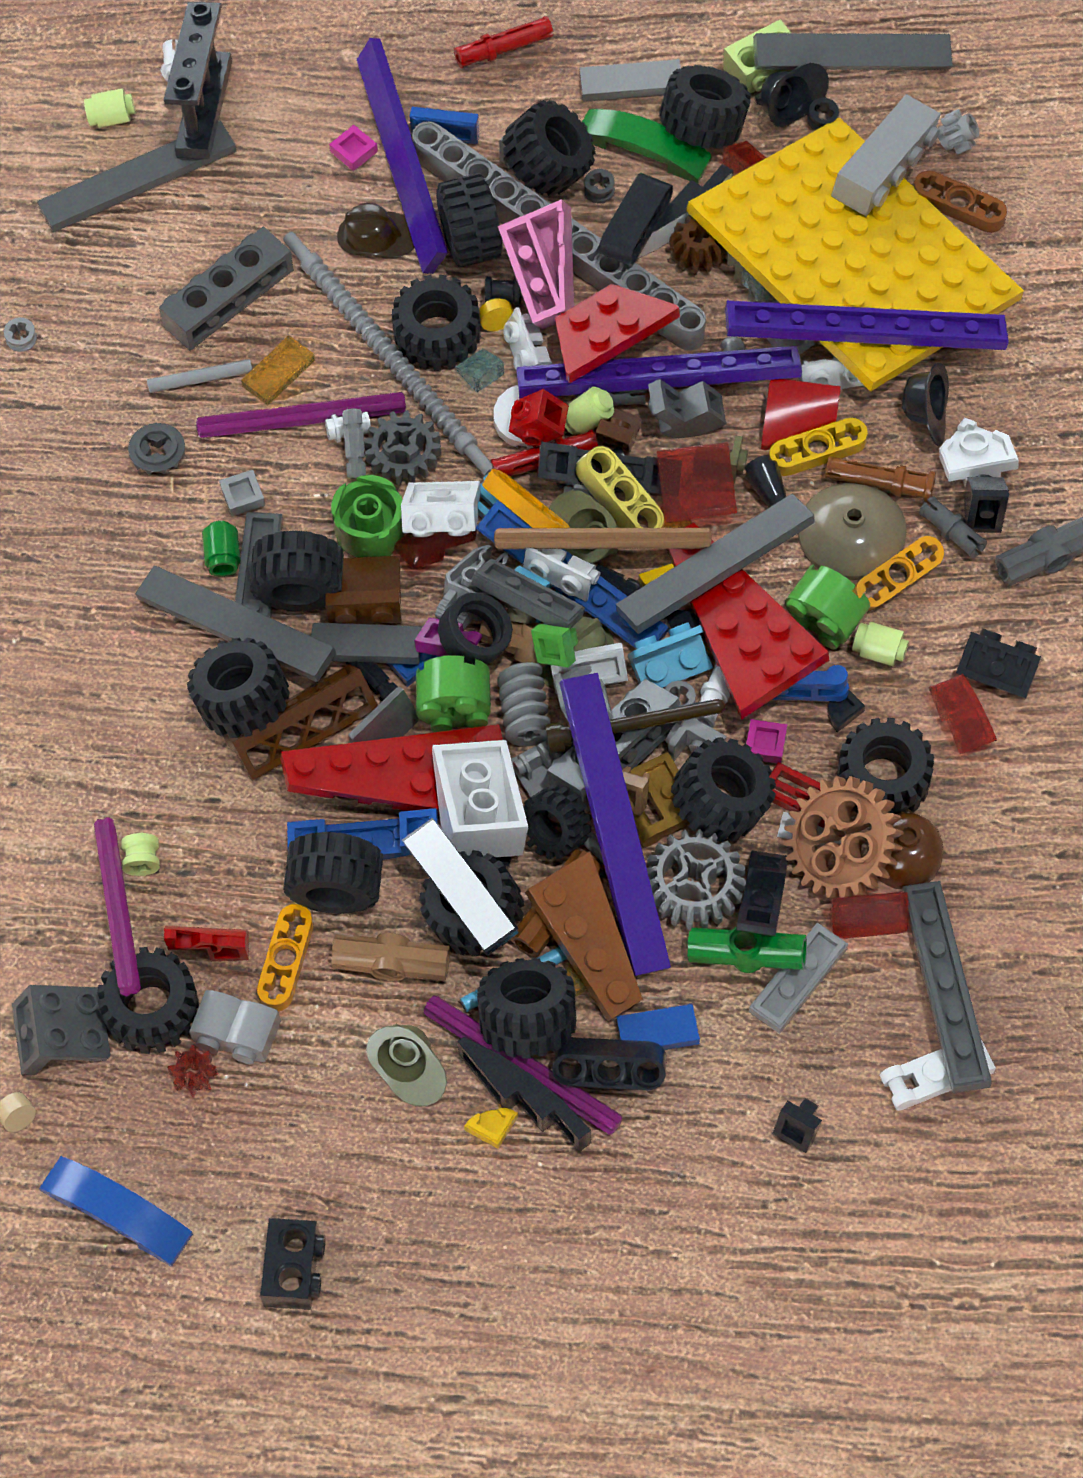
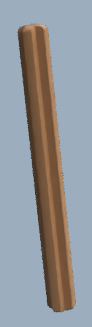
M498 528L494 533V545L497 549H704L711 546L712 535L709 528Z

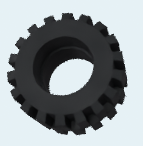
M702 65L683 66L681 69L674 70L673 74L669 77L659 111L660 122L666 127V131L675 135V138L680 141L687 142L689 145L707 149H720L723 146L729 147L733 145V142H737L741 135L751 103V94L747 91L748 88L745 84L724 70Z
M542 100L533 104L507 127L502 143L505 145L503 152L504 156L508 158L507 164L510 169L514 170L518 180L521 179L529 189L534 188L538 194L543 195L546 193L548 196H554L567 190L594 165L595 158L593 155L596 154L595 147L592 145L594 140L592 135L588 133L586 124L580 121L574 111H569L568 107L562 103L558 105L553 100L548 102Z
M477 173L438 183L436 199L439 217L449 253L456 265L461 268L500 258L503 247L502 237L498 229L500 223L492 193L484 177Z
M439 274V278H432V275H426L423 281H419L416 278L410 281V288L404 286L400 290V297L396 296L393 302L392 322L395 344L398 345V351H401L403 356L406 355L410 364L413 365L418 362L419 368L427 370L428 366L433 367L434 371H441L443 366H448V369L455 368L456 362L459 361L462 364L468 360V353L474 354L477 350V343H480L481 326L477 297L472 295L471 288L467 284L461 287V280L453 278L450 281L447 280V275ZM434 317H443L452 321L449 325L442 328H428L421 325L425 320Z
M280 531L265 535L262 539H258L252 548L250 592L261 603L277 609L288 611L323 609L326 606V593L342 592L343 549L334 540L313 532Z
M239 637L232 638L231 642L225 643V641L217 643L218 646L216 648H209L204 652L205 656L203 658H198L194 662L195 669L190 670L188 674L190 680L187 682L189 695L206 726L211 731L215 730L217 735L224 736L228 733L230 738H238L240 734H244L245 737L253 735L252 731L255 729H259L261 732L267 728L266 725L269 722L274 723L279 718L278 712L285 710L287 706L285 700L289 699L290 695L288 681L271 648H268L262 641L256 643L254 638L248 637L241 641Z
M887 717L886 723H881L879 718L871 719L870 726L863 722L857 726L856 733L851 731L847 735L846 742L842 744L837 776L845 778L846 782L849 776L860 779V783L863 780L873 783V790L875 788L883 790L885 795L882 800H890L895 804L888 813H908V809L914 813L920 807V802H924L928 795L933 774L934 754H930L931 745L928 740L922 741L923 733L918 728L915 731H911L910 723L903 721L901 725L895 724V718ZM876 759H888L898 763L906 774L895 780H882L871 775L865 768V765ZM857 805L853 808V811L858 813Z
M723 737L715 738L713 742L708 739L702 742L699 747H696L676 773L673 779L675 782L671 786V793L675 795L672 801L674 807H678L681 810L678 813L682 820L687 819L690 823L688 827L694 832L696 829H701L703 837L708 839L716 833L717 841L724 842L727 838L731 841L738 840L741 835H747L770 808L776 794L772 791L776 787L775 779L769 777L772 770L769 765L762 763L764 758L759 753L755 755L750 751L752 747L744 744L741 746L738 744V740L731 738L728 742H725ZM715 783L725 787L732 796L722 792Z
M318 832L299 836L294 841H291L288 847L283 887L284 894L297 904L325 913L345 914L372 908L379 900L383 853L373 843L349 834Z
M472 850L470 855H467L465 851L459 852L518 930L519 928L515 923L523 919L524 913L521 907L525 906L524 898L520 894L519 886L500 860L497 861L489 853L483 856L481 851ZM425 878L422 886L426 891L420 893L419 901L423 905L420 907V910L426 919V923L444 945L450 946V950L454 949L457 954L463 956L467 951L471 956H480V951L482 950L480 945L432 881Z
M140 947V953L136 954L140 990L148 987L162 988L170 993L167 1002L162 1008L149 1014H138L127 1008L128 1004L135 994L124 996L120 993L113 960L110 963L112 971L104 970L101 976L103 985H98L97 994L100 999L98 1000V1005L106 1027L112 1033L115 1041L119 1044L124 1042L125 1048L134 1051L136 1046H138L142 1054H150V1048H156L158 1053L166 1051L164 1045L171 1043L175 1047L180 1044L179 1036L181 1034L188 1037L191 1028L190 1023H193L197 1013L196 1008H199V999L189 968L184 962L180 964L178 956L171 952L166 957L164 949L157 947L154 953H149L148 947Z
M519 958L515 959V962L510 963L506 961L501 963L499 968L490 969L487 972L488 976L482 977L477 997L480 1032L483 1034L484 1041L487 1044H492V1049L497 1052L506 1051V1055L512 1057L515 1055H522V1058H531L530 1055H538L540 1057L547 1055V1052L550 1050L554 1052L559 1050L561 1043H568L571 1040V1034L575 1033L577 1022L575 987L572 977L567 976V971L563 967H556L555 963L551 961L541 962L538 958H532L531 960Z

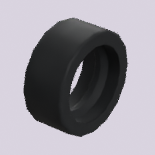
M466 593L458 597L440 617L438 625L440 643L449 656H464V663L475 665V659L485 664L493 662L509 645L513 632L510 616L503 605L493 597L482 593ZM469 612L484 620L492 633L493 643L491 646L479 647L469 642L459 630L458 616L461 613Z

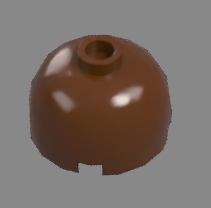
M906 812L897 813L901 819L893 824V828L903 831V835L894 838V843L902 846V850L892 851L891 857L898 864L897 866L889 864L885 866L890 876L889 879L877 876L880 882L894 889L901 890L903 886L932 881L941 868L944 848L939 830L930 820L918 814Z

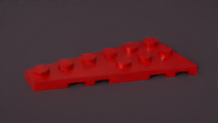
M693 522L685 528L699 527ZM703 549L666 550L675 567ZM743 569L690 601L692 609L694 608L698 617L699 625L702 627L703 634L717 666L720 667L725 678L730 695L732 694L737 705V711L741 720L830 661L829 651Z
M498 724L282 751L280 760L287 792L331 799L335 796L358 799V803L372 805V802L390 804L393 809L405 811L437 809V814L440 816L432 755L433 745L503 740L500 725Z

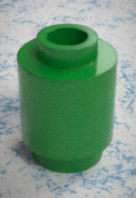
M214 521L202 531L205 566L209 568V573L213 576H230L237 572L238 565L241 562L238 530L227 521Z

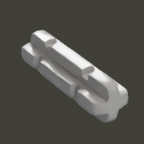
M356 408L343 411V425L346 426L344 430L345 455L349 463H346L347 477L350 479L366 475L365 462L362 460V458H365L363 428H360V425L363 424L362 411Z

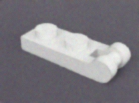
M983 1044L991 1075L995 1071V1066ZM941 1049L905 1064L891 1066L880 1073L884 1086L890 1087L893 1093L891 1100L897 1111L951 1091ZM912 1078L916 1088L907 1089L904 1081Z

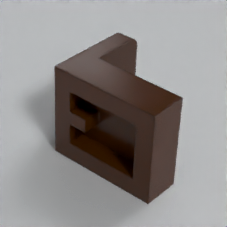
M614 408L612 417L608 420H600L596 430L597 440L615 447L621 446L623 450L631 452L642 425V418Z

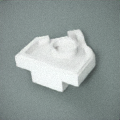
M967 418L960 422L954 435L946 440L939 449V458L948 481L962 479L965 487L967 477H976L978 475L1001 477V472L1018 469L1019 459L1009 435L997 430L992 433L977 427V422Z

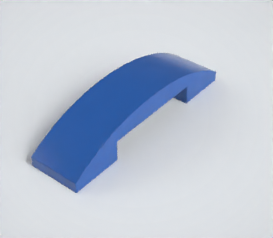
M437 809L399 812V818L331 825H327L325 819L287 822L288 847L291 841L305 834L337 832L353 835L373 843L383 853V860L412 855L402 842V839L431 818L438 824Z
M60 1156L39 1187L41 1192L70 1209L77 1208L137 1243L139 1249L170 1267L173 1266L193 1235L190 1229L146 1199L112 1179L63 1156Z

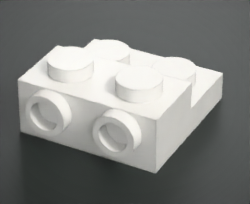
M480 481L408 483L401 503L403 533H412L416 537H427L433 535L434 532H448L452 536H463L469 534L470 531H475L478 522L477 506L481 495Z

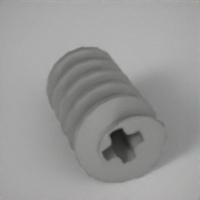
M526 662L512 665L500 672L497 677L498 687L500 688L499 696L502 701L501 710L504 714L503 724L506 727L505 738L509 743L516 746H534L548 740L545 724H550V718L545 716L548 713V705L543 703L546 700V692L541 690L544 687V679L540 677L542 666L538 663Z

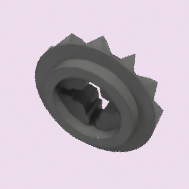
M152 423L143 426L133 434L128 445V452L137 470H145L149 475L152 472H161L165 475L168 469L172 467L177 468L180 459L185 457V442L181 433L173 426L164 423ZM149 444L156 448H160L163 445L165 455H160L159 453L151 455Z

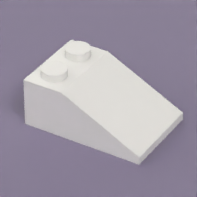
M507 741L433 745L432 755L441 829L459 852L465 851L467 855H470L472 850L481 851L483 856L487 853L494 857L523 855L528 823Z

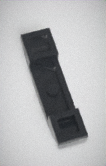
M541 442L537 479L574 486V484L583 485L576 474V465L578 460L590 450L577 449V446ZM616 454L649 495L678 497L682 461L650 456L641 458ZM591 459L592 468L596 472L602 473L601 464L597 460ZM615 486L614 492L624 493L622 489Z
M751 851L747 880L737 922V931L776 936L788 866L787 855Z

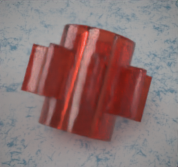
M191 1045L190 1050L183 1053L176 1051V1065L168 1066L169 1075L177 1077L173 1082L175 1090L179 1091L185 1087L190 1091L191 1097H194L196 1091L203 1088L210 1091L209 1078L210 1076L218 1075L217 1067L215 1065H208L213 1059L211 1052L208 1050L201 1054L196 1051L195 1045ZM189 1068H191L194 1071H197L198 1069L200 1070L196 1074L192 1071L186 1072Z

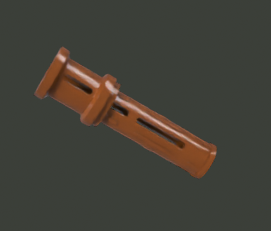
M829 456L825 479L890 490L891 494H894L895 497H901L902 494L923 498L924 502L929 503L928 499L932 497L936 472L930 471L926 474L907 470V467L903 465L897 466L896 469L885 468Z

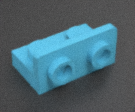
M688 622L668 630L670 637L657 641L654 635L634 643L637 650L627 655L638 683L640 684L644 679H647L664 688L671 682L682 681L713 669L700 636L703 632L701 625L691 628Z

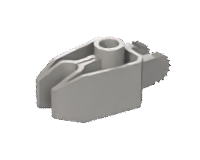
M484 545L473 549L445 574L443 599L437 606L435 617L440 619L445 610L458 597L466 593H482L493 597L497 601L496 597L471 584L473 574L491 558V545ZM504 552L496 561L507 566L508 553ZM467 612L461 613L457 621L458 623H463V629H465L472 619L476 621H482V619L477 615Z

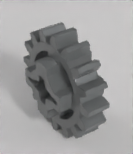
M405 410L403 417L398 418L393 411L390 412V420L386 421L379 417L377 419L378 428H368L369 438L364 439L365 458L367 463H371L373 474L382 471L383 478L389 480L391 476L396 477L397 485H401L403 478H408L411 483H415V475L420 474L422 477L427 478L428 467L437 468V457H441L442 454L439 432H434V423L432 421L423 423L422 414L419 413L412 419L410 418L409 410ZM385 440L386 443L382 445L383 450L380 452V446L382 442ZM426 443V449L424 453L421 455L420 452L423 450V445Z

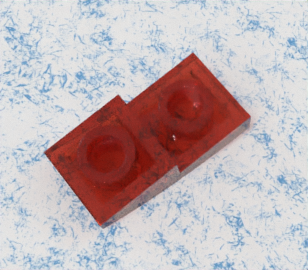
M477 530L470 531L469 534L463 536H452L448 532H434L431 536L416 537L412 533H408L395 543L394 550L413 569L444 561L445 549L475 541Z
M964 674L928 687L941 722L947 721L959 754L997 741L989 719Z

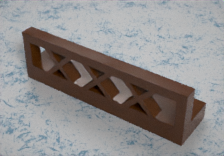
M348 664L318 683L285 701L287 704L285 710L278 712L279 718L274 723L269 722L266 725L267 728L261 732L259 729H255L252 731L253 735L247 737L244 734H240L238 738H230L228 734L223 737L229 749L237 754L248 777L253 781L281 764V753L276 755L277 749L289 751L310 748L369 714L378 704L361 670ZM359 687L366 704L355 710L342 708L346 694ZM337 699L336 705L329 704ZM322 707L334 710L329 725L322 729L311 726L315 711ZM341 712L347 714L339 719ZM305 718L304 724L298 722L301 719ZM291 725L302 728L298 743L291 747L279 744L284 729ZM309 730L315 732L314 734L308 736ZM274 736L272 742L266 741L268 738ZM258 744L269 746L270 750L267 760L254 768L246 751Z

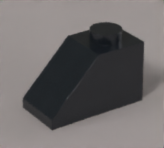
M990 475L967 477L964 492L965 524L976 533L1002 532L1009 500V489L1004 477H992Z

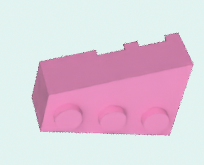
M563 200L498 226L532 323L542 330L555 325V317L574 306L571 207Z

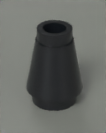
M770 455L757 457L745 466L747 472L746 480L768 508L787 497L778 462L772 460Z

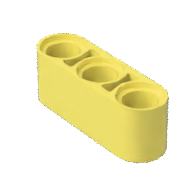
M604 446L596 447L578 460L576 474L579 480L598 503L610 512L619 528H642L637 520L638 514L646 518L648 528H661L663 526L664 516L660 507L611 449ZM591 459H595L601 464L602 473H598L592 468ZM615 486L623 490L625 501H621L616 497L614 493Z

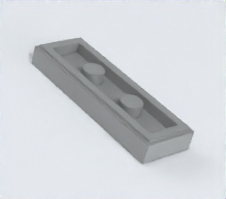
M680 60L580 67L583 102L664 95L670 75L673 74L674 70L681 69Z
M818 922L806 936L807 956L803 970L780 968L749 1007V1013L779 1034L848 949V943Z

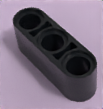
M640 172L606 227L600 240L599 253L627 265H634L670 203L673 185Z
M572 1037L568 1043H561V1048L554 1052L552 1072L558 1082L567 1086L654 1090L665 1081L667 1056L661 1045L651 1041ZM565 1058H573L579 1061V1063L576 1065H568L564 1063L562 1060H564ZM605 1060H612L618 1063V1065L615 1067H607L604 1066L601 1062ZM645 1062H651L657 1065V1067L645 1069L640 1065Z

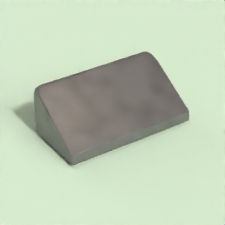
M400 686L396 688L348 734L349 743L404 736L419 721L416 709L404 689Z

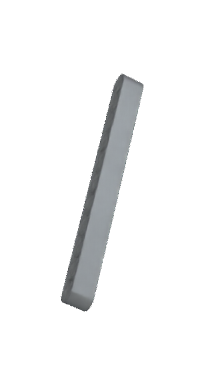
M423 122L414 128L412 138L420 165L443 181L480 173L489 185L498 219L505 224L551 204L438 124ZM572 219L574 274L598 291L610 284H615L630 290L637 289L640 291L636 292L676 304L680 310V318L656 332L683 350L692 351L702 346L705 340L706 316L701 308L637 263L630 266L600 254L598 249L601 238Z

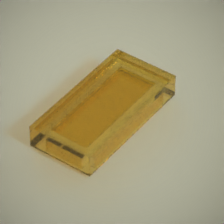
M288 335L241 380L242 387L268 406L315 361V355Z

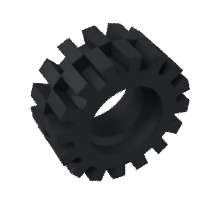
M553 785L550 788L546 787L527 799L523 806L528 823L527 835L530 838L526 843L530 848L536 845L535 853L538 855L546 852L547 859H552L555 856L556 859H560L583 845L589 838L587 834L591 832L592 826L586 824L591 820L590 814L583 813V810L587 808L586 804L583 802L579 805L576 800L580 796L575 792L569 796V788L565 786L559 789V785ZM548 811L559 820L562 833L557 831L550 823Z

